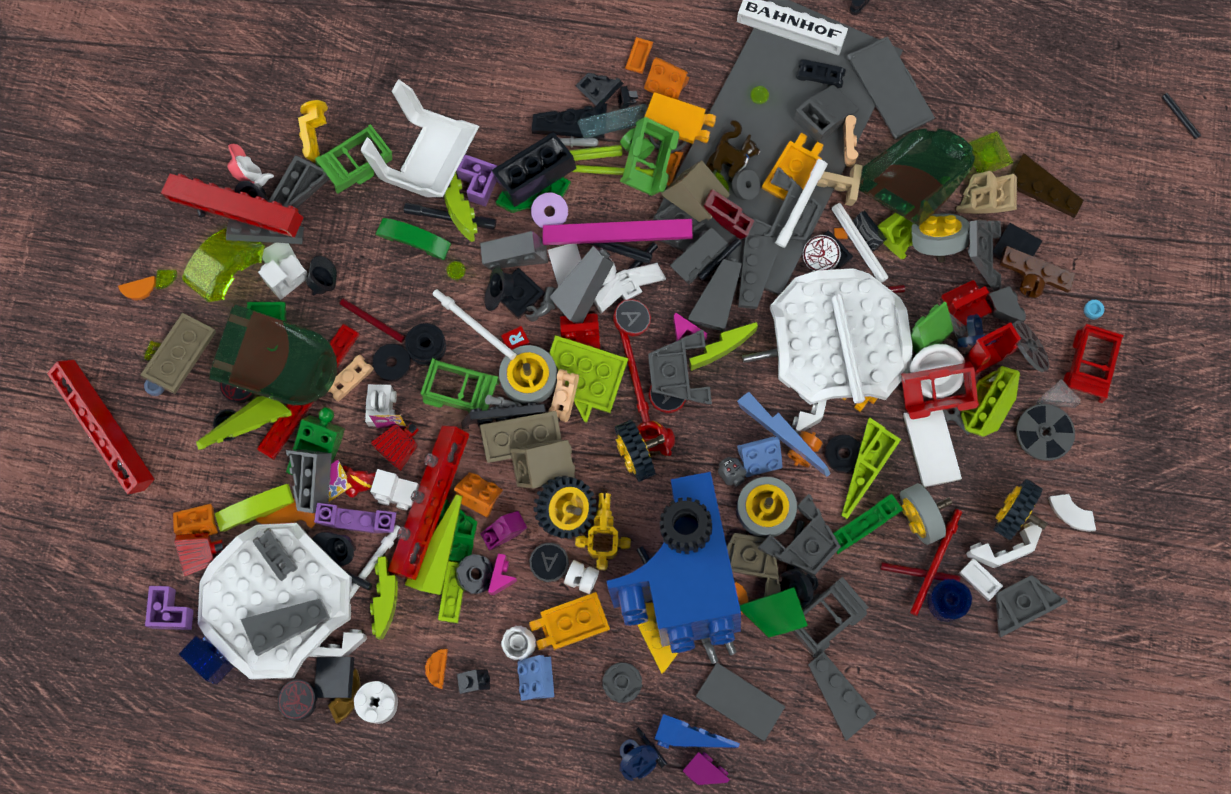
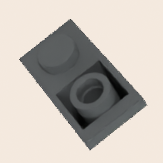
M1010 286L989 293L986 297V301L992 309L991 314L993 317L1008 323L1011 322L1012 324L1016 321L1024 323L1026 320L1025 311L1023 308H1020L1017 302V294L1015 291H1012Z

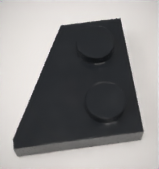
M587 73L575 86L600 109L624 83L618 78L614 80L609 79L607 76Z

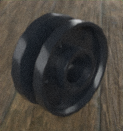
M420 323L414 326L408 332L405 339V347L410 358L416 364L422 366H430L432 358L440 361L447 350L446 340L442 331L436 325L430 323ZM424 342H430L428 347H422Z

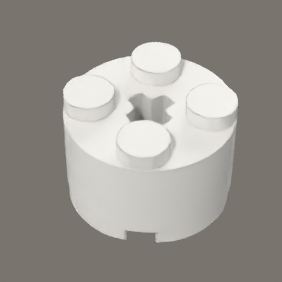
M373 681L366 683L357 691L354 697L355 710L367 722L374 724L385 723L397 711V694L390 686L382 682ZM375 698L380 699L378 707L373 706Z

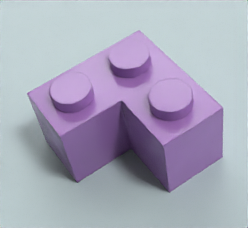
M464 155L456 170L458 179L470 183L467 190L468 200L486 207L497 181L491 170L496 168L497 165Z
M149 586L145 626L151 629L192 630L194 610L188 607H174L175 589L169 586Z

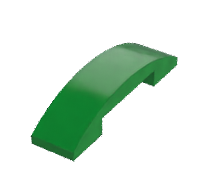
M388 218L382 219L376 232V236L390 241L396 240L426 251L428 255L441 260H445L451 246L450 242L433 233Z
M892 494L833 533L841 546L837 554L854 545L903 511Z

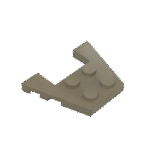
M734 533L727 545L732 572L766 578L764 597L781 592L776 558L757 549L766 538Z

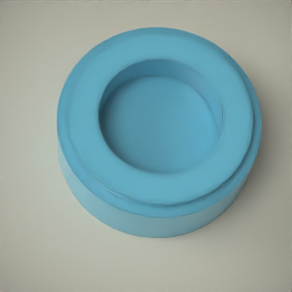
M1090 300L1084 306V314L1089 319H1098L1104 313V305L1098 300Z

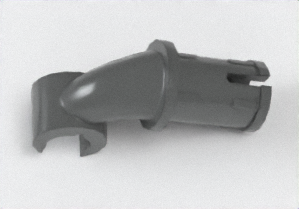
M546 287L541 307L537 309L534 306L527 307L528 312H533L532 315L525 314L529 321L534 322L539 317L555 309L554 302L550 298L556 290L555 288Z

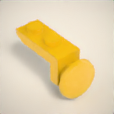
M320 100L304 103L300 108V112L304 116L298 118L301 131L299 135L303 142L302 152L305 158L313 163H316L315 158L320 156L315 128L327 124L324 113L328 107L325 102Z

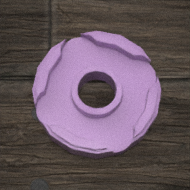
M544 193L533 201L531 215L534 222L541 228H543V225H562L568 216V207L560 195ZM547 206H552L555 209V213L548 217L545 215L544 209Z

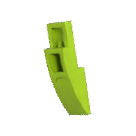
M455 172L450 182V187L447 188L444 194L446 207L458 230L469 241L473 242L475 241L474 234L478 233L476 222H472V219L475 218L474 208H470L469 200L464 201L463 193L460 194L459 190H462L461 179H457Z
M378 557V563H375L376 575H379V583L376 584L377 594H381V597H374L373 603H370L371 615H374L375 623H372V633L379 640L385 637L391 625L398 597V578L395 575L390 576L388 572L389 561L386 557Z

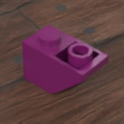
M519 511L501 516L480 535L490 551L517 537L527 529V526Z
M698 752L682 771L697 785L728 783L730 780L727 777L729 773L721 766L716 768L711 763L713 759L705 752L702 755Z

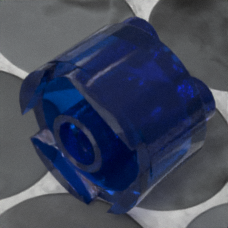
M947 579L931 589L928 594V607L937 620L953 622L968 613L972 604V594L965 584L954 579ZM952 598L953 602L947 603L946 599Z

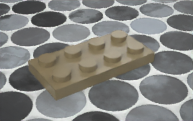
M182 313L141 373L142 378L176 394L215 335V329Z
M556 410L480 424L487 463L512 459L511 448L562 440Z

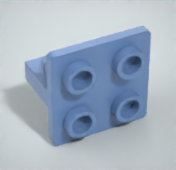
M773 436L737 446L743 466L747 471L746 477L783 467L778 437Z
M538 655L518 660L517 671L519 674L521 701L553 698L554 686L551 657Z

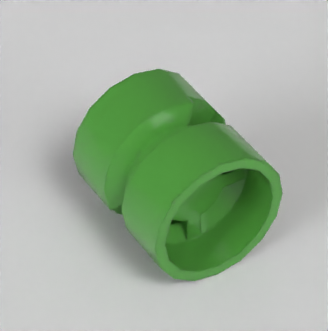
M635 128L628 131L620 141L622 147L628 152L630 151ZM644 136L640 154L638 155V158L645 160L655 148L649 139H644Z

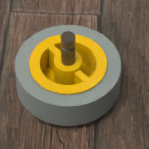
M946 213L922 217L912 225V245L923 254L938 256V262H945V255L960 252L969 245V222L961 216Z
M525 345L513 349L512 351L516 353V357L511 360L505 356L499 369V378L505 394L511 400L522 405L543 402L553 393L557 384V369L553 358L548 352L537 346Z
M761 477L749 482L741 491L737 502V515L741 525L749 533L761 538H768L770 534L776 537L784 533L792 524L797 512V501L791 488L783 481L773 477Z
M919 483L900 492L902 505L900 506L903 509V514L909 521L912 533H916L919 539L926 545L945 537L946 529L939 510L953 504L950 497L935 503L929 492Z

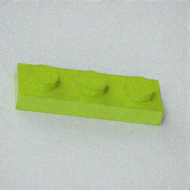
M448 562L438 621L456 624L459 622L464 593L458 586L455 578L457 562Z

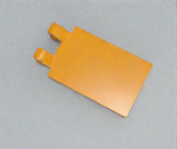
M655 92L645 114V117L674 131H678L680 140L694 144L695 139L708 143L710 132L701 130L702 126L705 124L709 127H714L716 122V116L705 114L706 109Z
M800 133L795 143L789 141L761 189L783 201L785 200L788 191L771 184L778 167L804 189L817 160H822L819 154L824 145L817 141L812 151L803 147L808 136Z
M597 592L540 612L542 618L529 622L531 631L543 628L546 637L536 641L538 650L551 645L553 650H557L610 630Z

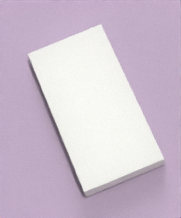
M943 410L933 411L930 416L919 419H911L908 413H904L903 417L922 486L926 488L961 480L962 477Z

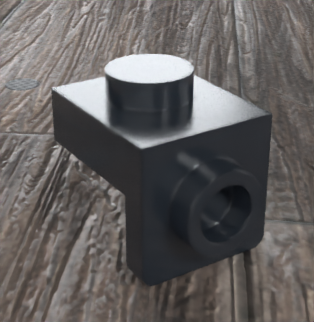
M487 669L457 674L459 694L490 690V676Z

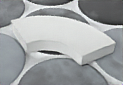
M1069 494L1050 496L1048 498L1051 508L1057 517L1070 525V527L1080 531H1096L1093 512L1077 507L1072 502Z

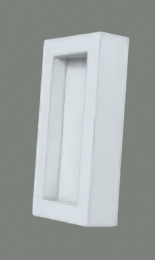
M974 558L959 572L987 601L991 600L1003 587Z

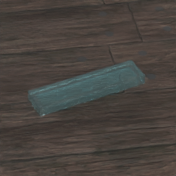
M641 104L580 119L578 125L584 139L636 126V121L645 117L647 106L646 104Z

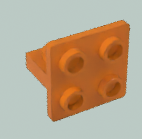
M655 57L644 89L651 93L655 92L678 100L682 89L688 84L690 77H687V71Z
M468 473L454 488L456 491L455 496H463L461 504L485 517L491 514L496 499L503 491L496 484L488 482L473 473Z

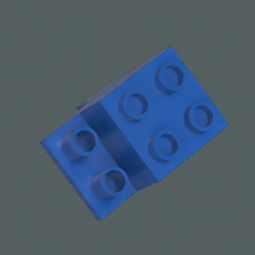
M711 472L671 479L672 495L675 503L678 502V498H683V501H687V497H690L693 502L697 499L700 501V505L704 504L707 507V511L710 512L712 519V535H710V540L705 543L703 549L699 547L698 552L694 553L692 550L689 551L690 554H685V551H681V554L677 553L676 549L671 550L668 544L664 542L658 552L642 567L620 578L607 580L613 607L621 608L625 625H638L648 621L645 602L653 601L662 647L670 645L672 653L690 651L695 648V640L710 638L711 645H723L733 642L735 640L734 633L741 632V610ZM690 517L680 518L674 524V529L683 535L691 534L698 528L697 521Z

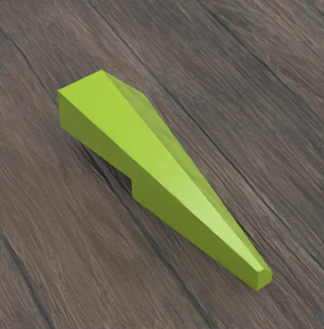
M943 177L938 181L943 190L947 185L951 184L950 177ZM909 204L903 206L877 226L887 238L883 244L900 259H904L907 256L905 252L908 247L913 246L912 225L918 219L927 216L921 212L912 220L905 218L907 214L915 209Z
M272 395L257 397L196 441L198 450L205 449L215 442H223V439L228 436L236 437L260 428V426L268 422L273 423L279 417H289L292 415L291 411Z
M871 418L867 422L842 516L845 519H848L901 441L900 438Z
M456 495L431 538L416 580L407 579L405 582L406 586L423 592L442 594L463 496Z

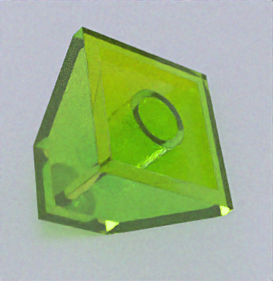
M998 131L964 144L978 173L993 172L1014 163Z

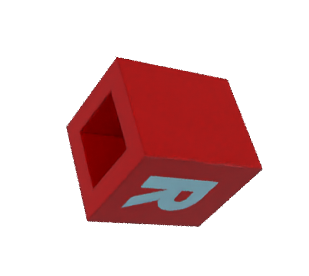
M522 326L501 335L502 343L511 350L520 346L530 345Z

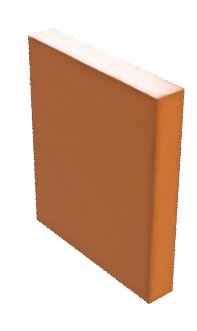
M834 228V236L837 239H848V234L844 228Z

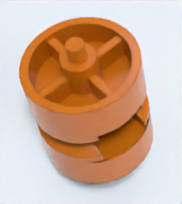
M801 431L799 436L814 452H818L823 443L815 436L816 433L812 432L811 434ZM792 449L789 450L787 455L795 462V466L799 464L804 467H810L811 464Z

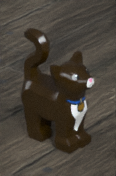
M736 120L730 122L735 127V130L722 135L716 151L706 163V166L712 173L715 170L721 173L723 163L731 167L728 175L731 183L735 174L746 167L748 160L760 153L756 143L751 140L750 134L743 142L741 150L728 143V139L736 138L742 132V125Z

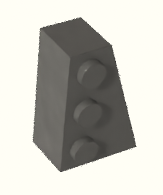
M295 155L269 202L276 201L284 207L293 206L298 208L329 180V177L322 168Z
M712 227L709 230L705 229L699 235L700 238L695 243L692 242L686 248V251L670 265L688 285L728 246V243Z

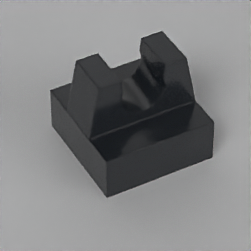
M628 86L620 87L617 94L620 111H627L629 105L636 104L635 99H638L637 91H628Z

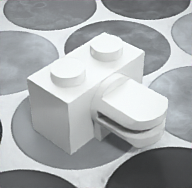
M368 384L365 419L368 426H375L369 415H395L393 403H396L397 394L391 385Z

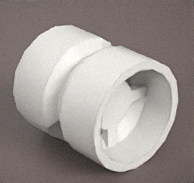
M573 560L564 584L573 588L578 586L580 591L590 594L596 583L599 570L590 566L585 568L583 563Z

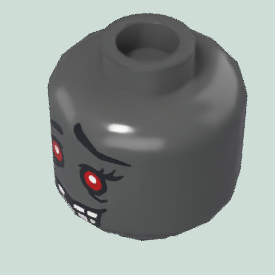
M727 457L719 463L718 474L726 485L739 486L745 481L744 477L747 471L738 458Z

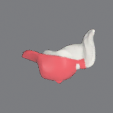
M228 145L232 159L228 163L227 168L238 181H250L253 184L263 186L270 178L274 177L271 173L262 174L260 168L251 161L250 157L246 156L244 150L239 145Z

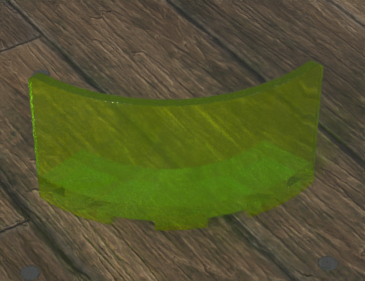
M226 227L209 237L195 251L186 266L182 280L207 302L224 300L227 289L234 280L233 275L238 270L242 272L247 267L261 262L265 247L261 242L226 240Z

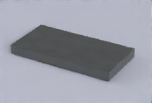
M716 663L696 695L697 699L762 741L766 740L785 708L784 705L719 663Z

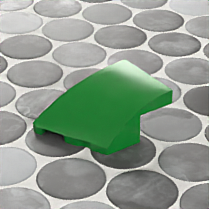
M445 500L437 527L450 506L448 500ZM461 509L449 557L450 562L457 563L464 557L472 555L478 524L475 519L465 515Z
M794 587L739 605L741 612L768 638L808 626Z

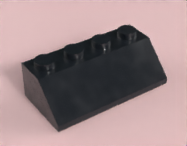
M552 132L491 171L505 196L516 207L577 168L571 152L557 135Z

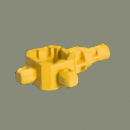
M599 493V505L594 518V526L588 531V538H585V536L576 537L575 546L578 548L588 546V554L592 558L598 559L596 560L597 569L605 571L608 568V560L606 559H613L618 554V547L629 549L631 539L628 537L618 539V531L613 527L614 517L612 516V511H610L611 494L606 493V498L604 499V493ZM609 533L613 535L612 551L596 552V550H593L594 534Z

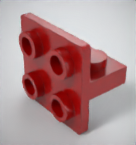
M974 280L941 296L943 302L947 303L948 310L958 328L967 325V317L969 315L978 314L982 318L992 312L985 299L989 294L986 286L979 289Z
M587 314L583 323L578 324L570 321L566 316L560 317L562 338L601 349L598 314Z

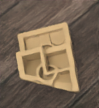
M991 171L974 174L963 194L964 198L960 206L957 205L956 211L958 213L982 214L1017 210L1016 175L1010 174L996 178Z

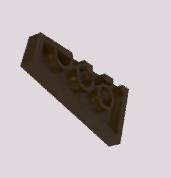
M1023 153L1013 172L1017 177V191L1075 218L1084 200Z

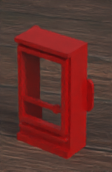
M1010 322L978 339L964 358L965 363L970 361L974 366L975 376L979 372L1004 360L1008 354L1014 353L1019 348L1016 345L1021 338L1012 323ZM996 340V343L985 346L989 342Z
M1086 324L1082 329H1078L1073 341V348L1076 350L1070 373L1067 372L1064 375L1061 390L1069 393L1072 389L1088 393L1099 397L1098 402L1103 403L1108 398L1111 380L1124 335ZM1088 335L1113 343L1107 366L1082 360ZM1081 363L1106 371L1104 379L1079 372Z
M970 361L901 374L905 409L911 419L928 417L933 411L955 407L963 411L979 406L975 371ZM963 373L966 394L940 399L936 398L934 383L936 378ZM930 379L933 400L923 401L921 380Z

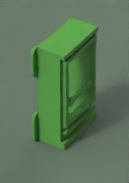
M647 117L636 121L634 136L620 182L651 196L664 192L669 178L666 169L671 150L677 147L679 132ZM644 133L661 140L655 165L638 158ZM636 162H641L651 169L654 168L653 176L636 170Z
M371 124L324 155L315 158L316 166L323 169L335 185L337 194L356 182L357 184H362L374 176V170L368 162L359 167L348 153V150L363 143L367 137L371 138L382 151L380 155L385 163L392 160V151ZM342 154H346L356 167L349 174L337 159Z
M432 358L421 396L425 404L438 408L446 405L468 411V413L472 409L481 408L484 411L488 410L490 406L485 403L486 396L491 395L493 397L495 387L499 385L500 381L498 376L484 374ZM437 369L465 376L458 399L430 392ZM468 377L478 379L471 403L461 400L464 397L463 393Z

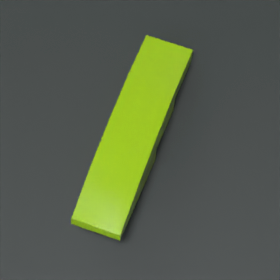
M757 322L720 333V341L706 345L704 348L705 354L689 359L690 370L708 365L739 347L757 331Z
M285 484L215 513L220 532H225L239 524H247L259 517H266L294 503L290 486Z

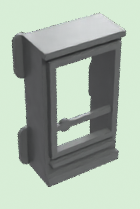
M843 577L823 594L813 596L811 603L805 606L803 610L804 615H806L821 602L840 626L819 644H816L804 628L792 631L813 657H818L830 646L829 641L849 624L854 626L867 615L866 610L869 607ZM829 594H832L851 616L845 622H842L841 618L837 617L823 600Z

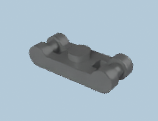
M270 528L265 530L260 538L256 537L253 540L254 545L279 580L283 581L287 578V574L298 569L296 563L287 554ZM269 541L271 544L265 547V543ZM284 562L286 566L281 569L279 564Z

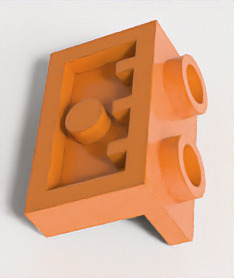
M212 504L173 513L175 535L209 533L210 536L217 534L218 529L214 521V508Z

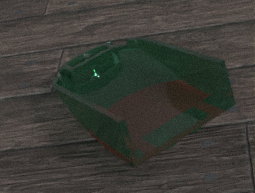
M927 128L915 130L863 166L859 190L919 226L949 199L969 174L975 160V156L972 153L973 148L964 138L947 130L927 131Z
M233 303L208 377L211 380L290 405H305L323 397L329 391L336 377L337 360L329 342L315 331Z

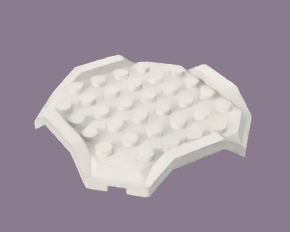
M857 269L817 270L795 277L770 306L775 324L778 348V379L787 387H791L798 392L799 396L810 405L834 398L853 397L832 303L834 295H842L864 397L871 396L886 400L902 381L901 374L910 372V365L912 363V339L908 313L901 298L869 273Z
M298 523L255 525L238 535L208 565L200 580L198 625L209 641L231 664L249 679L294 678L305 659L334 630L351 620L350 592H352V577L334 562L307 535ZM268 528L274 532L287 554L298 566V569L287 574V578L283 581L278 579L253 543V540L256 537L260 538ZM267 541V542L265 543V547H267V546L270 545L271 543H270L269 541ZM284 562L279 564L281 569L286 566ZM316 599L323 600L330 616L329 619L260 656L255 655L240 619Z

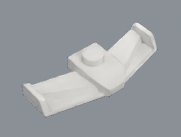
M658 263L628 270L624 269L616 273L614 279L600 289L594 304L599 313L602 314L620 296L624 300L632 299L642 293L639 286L664 281L666 277Z

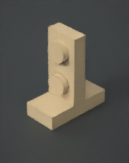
M855 164L850 170L849 177L824 171L821 179L817 182V186H828L837 191L846 190L845 205L852 206L858 197L862 165Z

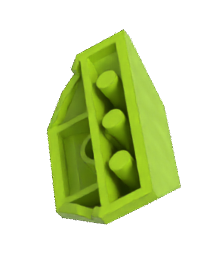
M1001 366L997 371L986 375L977 382L979 406L974 409L960 411L967 432L984 437L999 430L1016 400L1020 376L1019 371Z

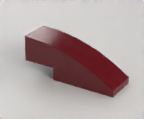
M712 189L703 205L705 209L721 226L740 240L747 237L754 220L742 213L743 209Z

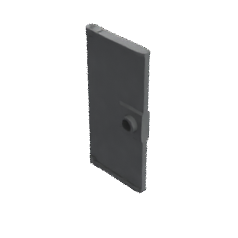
M888 36L847 56L895 140L935 119Z

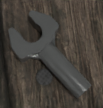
M957 407L951 408L954 414H949L944 409L943 413L946 422L955 421L969 435L970 432L965 430L960 410Z

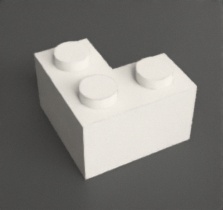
M293 255L282 259L279 265L273 260L270 263H265L258 272L267 286L280 300L304 282L308 275L307 271Z
M377 469L370 492L378 500V503L389 506V503L396 504L397 508L407 511L408 508L412 507L419 484L400 479L397 474Z

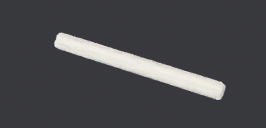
M834 295L832 303L854 403H862L865 397L843 296Z

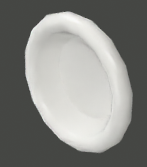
M933 344L923 348L915 355L910 365V373L965 363V360L956 348L947 344ZM963 373L936 378L934 380L936 398H944L956 392L964 382ZM921 380L922 394L933 398L931 380Z

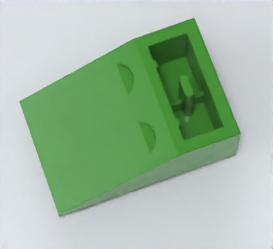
M946 302L940 306L936 304L926 317H921L915 323L911 332L912 349L916 354L925 347L941 344L952 333L953 327Z

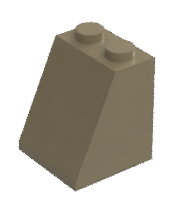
M702 160L683 171L661 193L663 197L699 222L712 218L703 206L712 189L725 198L730 195Z
M555 440L510 449L517 487H541L543 484L548 485V480H555L554 477L558 476L575 478V466L571 458L572 448L568 440Z

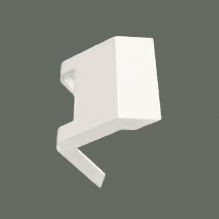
M398 79L392 93L407 119L412 124L422 127L415 144L400 171L386 165L368 137L361 147V152L376 175L384 182L425 197H443L479 126L463 120H454L423 109L413 89Z

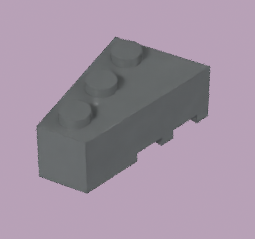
M533 231L480 243L482 264L490 270L497 266L509 268L548 263L547 247L543 245V239Z
M302 449L286 450L287 456H290L292 467L289 468L290 474H293L295 483L293 491L297 511L316 513L317 503L328 504L332 453Z

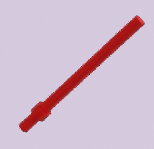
M620 332L638 402V413H641L642 421L647 422L650 421L648 414L649 406L648 402H645L629 336Z
M955 509L951 520L945 526L946 535L941 540L910 611L915 616L920 611L952 535L958 529L957 524L962 515L961 510Z

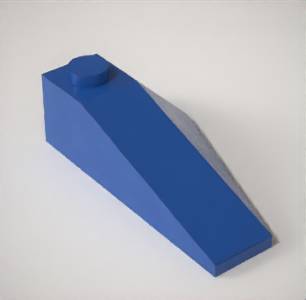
M664 714L654 739L658 741L657 745L669 749V746L739 748L740 743L717 734H709L708 731L702 728L690 727L689 723Z

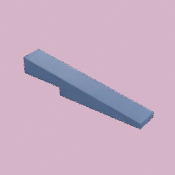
M750 392L737 401L740 408L759 424L778 437L826 477L830 475L826 464L779 413L771 417Z

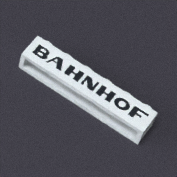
M743 0L737 17L738 23L836 55L840 54L848 28L841 24H833L825 19L815 18L807 13L793 11L789 7H781L773 2L763 0Z

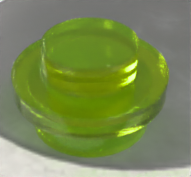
M763 86L753 88L750 95L751 100L756 104L765 103L769 97L768 90Z
M458 261L451 262L447 266V275L453 280L461 279L465 275L464 265Z

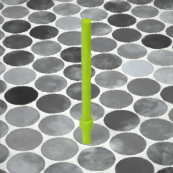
M576 165L577 169L572 172L623 175L625 168ZM635 167L636 170L641 171L649 176H653V169H640V167Z

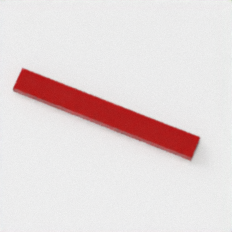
M342 324L286 407L291 411L292 415L277 419L258 446V451L275 460L325 384L360 334Z

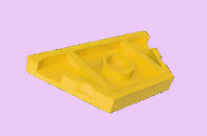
M645 603L648 621L637 626L661 674H663L678 653H672L670 645L662 647L654 604Z

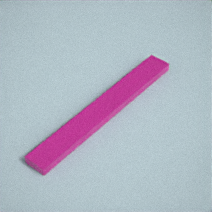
M692 219L543 225V245L693 239Z

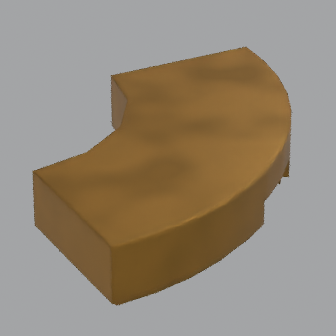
M354 669L352 698H335L328 705L336 724L347 718L355 708L354 697L361 688L357 669Z

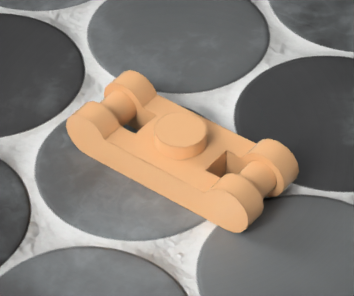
M848 115L843 125L844 162L848 167L854 166L858 157V152L854 149L857 145V136L853 134L856 124V117L853 115Z
M362 355L356 356L343 371L325 384L324 389L327 392H331L336 401H340L373 371L374 368L364 361L365 358ZM358 367L362 369L359 373L355 371ZM341 383L343 388L339 390L337 386Z
M560 369L557 373V384L552 405L548 412L556 410L557 417L561 421L567 422L571 415L579 375L575 373L569 374L563 369ZM566 381H569V386L565 385ZM560 405L564 406L563 411L559 410Z

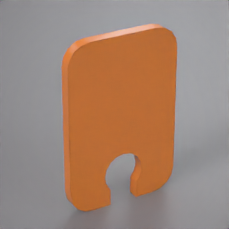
M295 499L294 503L266 517L255 519L262 525L296 523L299 520L305 521L310 528H313L316 524L314 523L315 513L297 511Z

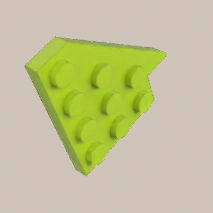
M555 335L549 354L553 358L558 371L563 369L569 374L575 373L579 375L574 403L585 423L588 422L592 408L611 413L628 358ZM566 381L565 385L569 386V381Z

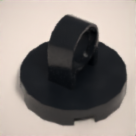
M797 568L789 569L782 573L780 576L782 577L780 582L781 591L794 587L801 608L810 604L813 599V591L818 587L816 576L805 574Z

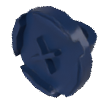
M978 314L967 317L968 337L957 339L958 347L974 346L978 339L986 336L983 334L982 320ZM993 340L986 345L996 343V340Z
M630 739L623 742L620 747V754L623 758L620 763V772L625 779L634 781L633 778L636 777L638 779L644 778L656 767L658 754L652 746H640L636 741ZM634 746V749L627 753L628 749Z

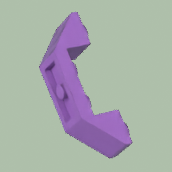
M317 503L314 523L335 529L368 533H394L396 513L379 510L374 513L338 508L337 505Z

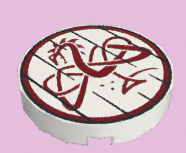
M825 235L815 236L810 239L803 250L804 262L813 271L832 270L837 266L841 257L840 247L837 242Z

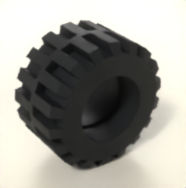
M687 497V501H683V498H678V502L671 501L670 506L666 505L664 513H661V536L671 550L676 549V552L680 554L681 551H685V554H690L689 551L692 550L696 553L699 547L703 549L705 543L709 542L710 535H712L711 514L707 511V507L704 504L700 505L699 500L696 499L693 502L690 497ZM690 517L697 521L698 528L691 534L683 535L674 529V524L680 518Z

